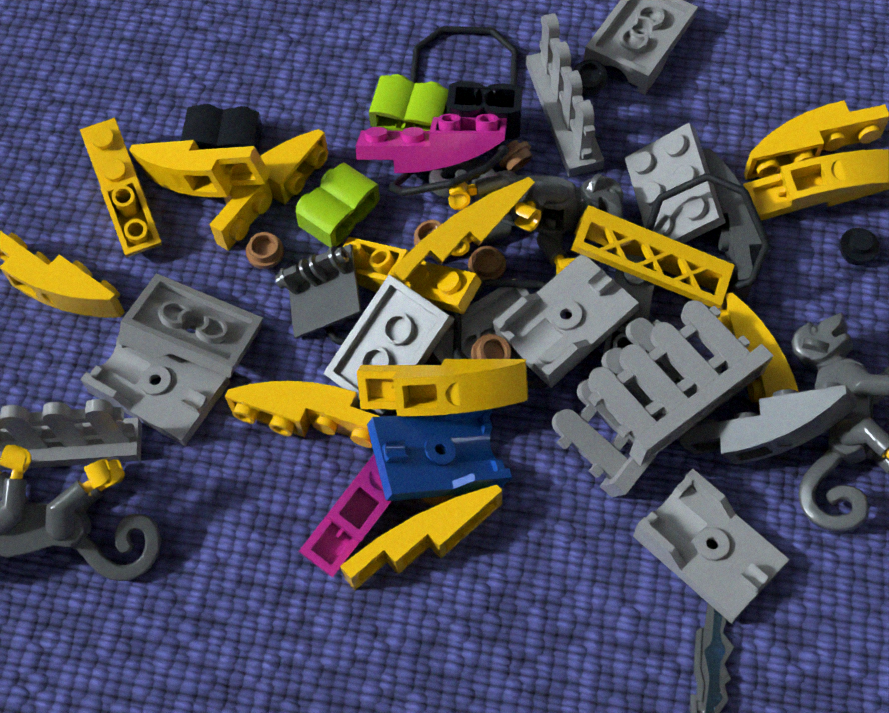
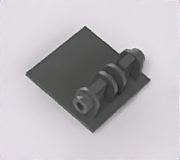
M351 244L340 248L332 246L327 252L320 255H311L308 260H300L299 266L294 265L290 268H281L279 274L275 276L278 287L289 290L295 339L362 313L353 245Z

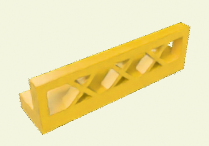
M588 205L575 229L574 234H576L571 248L572 251L692 300L700 301L709 307L715 305L719 309L722 306L735 266L734 264ZM586 238L588 240L601 244L604 247H595L593 245L585 243L584 240ZM625 254L642 256L646 260L634 263L627 260ZM662 270L677 275L678 277L671 278L669 276L664 275ZM699 285L715 291L714 295L701 290Z

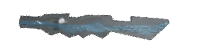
M706 541L708 548H718L716 541ZM707 603L705 625L703 628L696 630L693 670L697 687L696 695L690 694V713H720L728 702L725 685L731 678L725 663L734 646L723 633L727 619L709 603Z

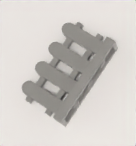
M556 14L541 16L542 36L539 45L541 53L526 56V66L568 177L603 169L604 158L595 138L593 106L590 100H583L581 76L578 70L572 71L570 67V49L566 41L561 42L559 39L560 28Z
M692 300L687 302L681 312V320L686 326L678 331L670 323H658L654 326L650 336L651 343L655 347L652 351L646 353L638 345H627L623 348L619 358V363L624 371L615 376L609 369L598 367L593 369L589 375L588 387L592 394H590L588 400L595 407L602 403L621 424L617 432L623 439L631 435L634 442L629 454L639 466L643 465L763 375L774 356L763 344L749 352L747 347L750 341L744 335L737 339L718 319L721 311L715 305L708 309L700 301ZM695 335L710 350L714 357L706 361L687 340ZM665 357L684 379L675 384L656 363ZM724 365L727 370L719 375L716 370ZM632 380L653 401L645 408L625 387ZM693 388L696 393L688 398L685 393ZM662 411L665 416L656 422L653 417Z
M637 318L627 325L626 336L634 345L640 346L646 353H649L655 348L650 340L652 330L656 324L661 322L657 319L651 323L645 318ZM621 348L608 350L603 354L601 360L602 366L609 369L615 376L624 371L619 363L623 350ZM665 357L656 363L673 382L679 383L684 379ZM720 367L716 372L720 374L723 369ZM588 379L584 380L577 388L578 398L586 405L578 415L571 409H564L553 416L552 427L561 436L556 443L563 449H567L571 445L593 464L588 471L594 477H600L603 473L606 478L599 487L610 497L626 495L656 455L643 465H638L629 454L634 439L631 435L623 439L617 432L621 424L602 403L595 407L588 400L592 392L588 387ZM634 380L625 385L628 391L641 402L644 408L653 402ZM692 388L685 395L689 398L696 391ZM661 411L653 418L657 422L662 417H664L665 414ZM595 414L617 433L611 443L588 424ZM627 442L631 446L623 455L620 450Z
M92 399L86 402L85 409L75 410L61 402L44 404L43 412L30 413L25 407L18 405H6L1 408L0 458L6 445L10 444L25 448L32 456L28 469L87 465L101 459H106L107 461L118 459L120 462L141 461L142 423L140 419L124 418L122 406L114 407L107 400ZM0 465V471L12 470Z

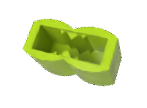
M400 74L382 75L379 78L368 112L370 126L383 127L387 131H403L409 127H419L424 131H430L433 117L447 114L448 89L432 81L414 83Z
M344 162L334 169H329L323 175L320 187L311 193L304 194L299 199L295 211L298 226L328 247H337L348 237L356 224L361 222L379 202L378 184Z

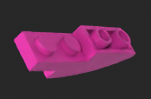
M443 114L439 117H433L430 131H424L419 127H409L403 131H387L383 127H372L367 130H361L356 144L357 160H393L394 173H416L453 166L473 159L505 141L507 118H498L494 114H481L476 118L460 117L457 114Z
M374 454L298 551L331 578L334 577L340 566L347 560L391 503V501H386Z

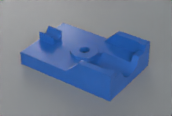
M492 409L448 415L372 417L367 424L386 501L463 495L496 484L502 488L512 478L510 469L505 468L503 461L496 459L491 450L490 434L493 427L489 416L493 413ZM436 446H439V447H438V450H439L443 455H440V454H438V453L436 452V450H435V447H436Z

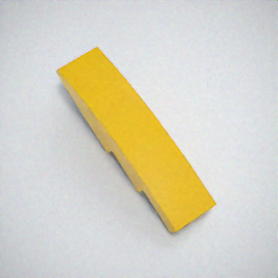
M527 177L488 194L454 214L424 237L391 269V273L404 283L428 255L432 256L441 265L466 236L479 246L530 190L535 182L530 177Z
M496 484L452 498L414 515L373 540L343 563L340 568L344 579L356 590L386 563L399 574L429 547L442 558L502 505V489Z

